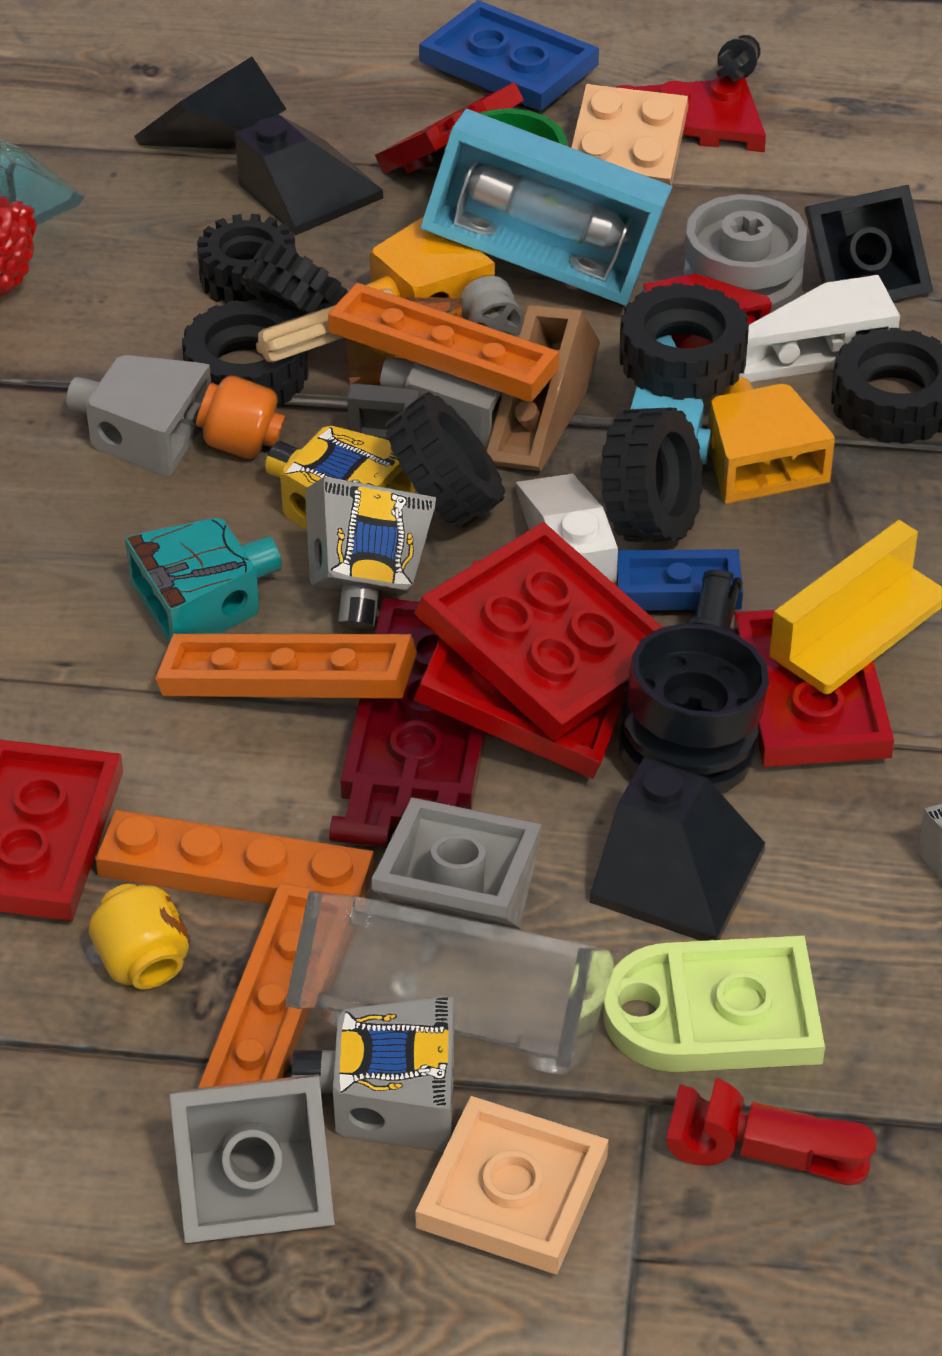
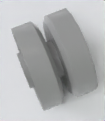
M735 194L715 198L698 206L687 220L685 238L686 259L683 276L696 273L766 295L772 302L771 312L801 296L807 226L800 214L783 202L765 196Z

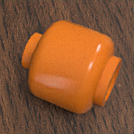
M230 375L225 377L219 385L210 383L199 409L195 426L203 429V440L209 447L244 460H252L260 454L264 445L272 448L278 441L286 416L276 412L278 398L275 391L246 379Z

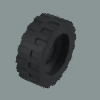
M672 283L671 286L663 287L660 285L653 287L651 291L646 293L641 292L635 296V300L632 303L628 302L624 308V315H621L619 361L620 365H623V373L627 378H631L634 381V385L643 390L645 388L651 391L653 395L660 397L668 396L676 400L695 398L696 400L706 398L710 394L715 393L717 395L724 392L726 387L729 385L733 386L739 381V374H743L746 367L749 324H747L748 316L745 310L740 309L739 303L734 298H728L720 290L705 288V285ZM670 334H691L703 337L712 343L698 348H675L662 344L656 339Z
M236 300L227 302L228 304L215 305L208 308L207 312L199 313L194 317L191 325H187L184 330V338H182L183 360L209 364L211 383L219 385L225 377L230 375L237 376L275 391L278 398L277 405L291 401L292 396L296 393L299 394L304 388V381L308 380V351L273 363L267 362L264 359L254 363L236 364L218 359L222 355L235 350L256 349V343L259 342L258 333L262 329L295 319L294 313L288 309L284 310L279 305L271 302L267 304L261 303L259 300H249L246 302H238Z
M890 328V330L875 329L870 330L867 334H858L852 337L851 342L843 344L839 350V356L836 355L831 404H834L833 412L836 417L841 418L844 421L843 425L848 429L859 432L860 436L867 439H878L883 443L902 442V444H909L916 440L922 439L925 441L930 439L937 432L942 433L941 341L933 336H925L919 331L901 330V328ZM893 377L912 381L924 389L913 393H891L877 389L867 382L879 378Z
M431 392L424 393L386 422V436L391 444L390 448L399 461L403 472L408 476L419 494L436 497L434 511L436 510L447 522H451L457 528L461 526L465 528L504 500L505 488L502 485L501 476L491 456L488 455L483 447L484 445L476 437L466 421L438 395L434 396Z
M677 408L623 410V414H618L613 419V425L609 426L606 434V443L603 445L602 497L603 502L606 504L608 519L613 523L615 532L618 535L624 536L623 540L628 542H659L683 539L687 536V531L691 530L695 524L694 519L699 512L700 496L703 489V465L700 458L699 441L694 433L695 429L692 423L686 419V414L683 411H677Z

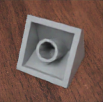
M411 797L372 877L371 890L389 901L521 928L541 838L542 824Z
M319 1074L169 1092L185 1243L335 1225Z

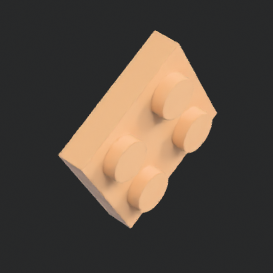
M586 84L571 148L672 186L688 112V96Z
M470 1096L415 1211L416 1228L557 1275L607 1160L609 1139Z

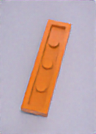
M356 283L328 313L330 333L531 403L559 370V351L360 283Z
M173 634L155 680L162 696L402 698L417 651L411 634Z
M115 810L95 858L99 877L271 905L279 882L345 895V917L352 919L359 918L374 871L373 851L121 810Z
M279 882L198 1088L285 1078L293 1057V1051L298 1044L346 915L345 895Z

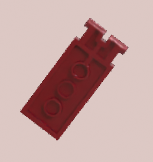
M383 598L375 634H411L417 654L402 698H360L340 780L341 798L349 799L345 817L332 816L329 831L330 842L387 848L391 835L394 834L411 797L472 810L487 732L413 700L440 638L414 614L419 601Z

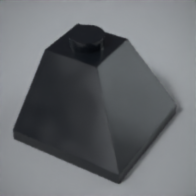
M251 56L177 103L137 133L134 138L139 145L228 149L236 144L235 132L252 126L262 119L277 116L285 111L286 107Z
M281 115L262 119L252 126L235 132L239 185L282 224H286L295 236L383 199V189L326 140Z
M909 184L810 205L804 208L822 284L879 275L892 301L933 292Z
M644 757L618 802L591 889L590 903L699 941L720 940L765 851V842L707 777Z

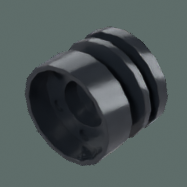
M682 623L663 627L643 638L632 655L627 683L628 700L623 708V722L619 732L620 757L630 773L634 775L641 761L646 757L707 777L720 793H725L742 782L753 762L754 745L759 734L758 722L763 714L769 686L767 663L758 650L733 632L704 624Z

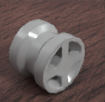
M496 276L480 277L470 282L462 290L459 297V309L464 319L513 336H517L520 333L524 322V314L517 301L514 300V295L505 280Z

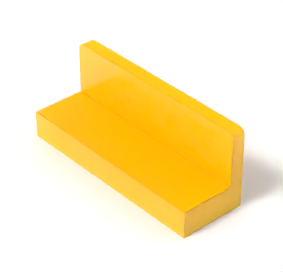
M897 520L777 608L773 614L769 657L822 693L830 694L942 608V586L913 568L918 531L901 520Z

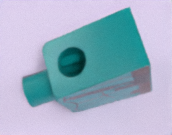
M219 518L201 520L125 537L130 582L168 644L173 634H220L255 616L259 610L257 578L282 569L278 548L270 536L240 545L226 522Z

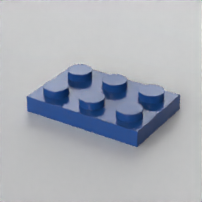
M477 0L419 44V61L437 68L446 74L454 75L481 86V88L487 91L494 92L515 82L524 99L521 104L542 111L599 65V48Z

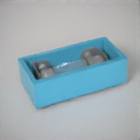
M465 109L451 130L420 228L626 306L638 282L672 186L472 110Z

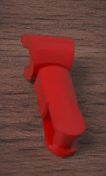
M715 1077L710 1102L702 1098L694 1088L679 1084L666 1140L667 1147L671 1153L683 1162L705 1166L722 1163L732 1155L736 1141L743 1142L740 1156L801 1171L807 1170L812 1174L843 1185L859 1184L868 1176L870 1158L873 1157L877 1143L873 1131L861 1123L816 1118L813 1115L752 1101L750 1112L747 1114L743 1113L745 1106L743 1096L736 1088Z

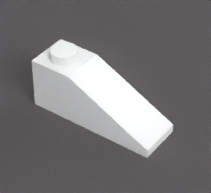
M879 275L824 283L751 323L748 332L746 367L744 373H740L739 377L755 382L834 369L836 355L839 356L840 348L844 343L848 344L851 342L852 337L858 334H867L870 330L875 329L890 330V328H899L900 314Z
M574 474L516 482V493L528 529L530 530L544 521L616 585L618 559L616 541L603 507Z

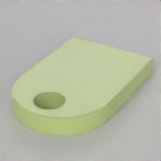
M805 935L671 942L649 945L624 957L613 968L607 978L603 999V1020L607 1034L624 1055L643 1066L667 1072H689L823 1064L825 1043ZM641 1000L652 1004L657 1010L650 1015L638 1017L626 1013L622 1010L621 1006L629 1001Z

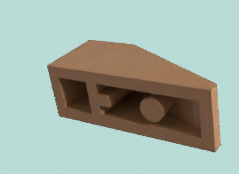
M528 305L519 338L559 351V370L532 403L503 393L487 447V453L491 456L495 466L541 472L587 392L600 341L582 310Z

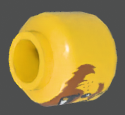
M123 884L111 889L104 895L101 905L91 916L88 927L89 936L110 978L126 986L134 985L135 988L140 990L159 987L174 978L183 967V959L187 956L191 943L190 935L169 894L165 890L152 885L137 886L135 884Z

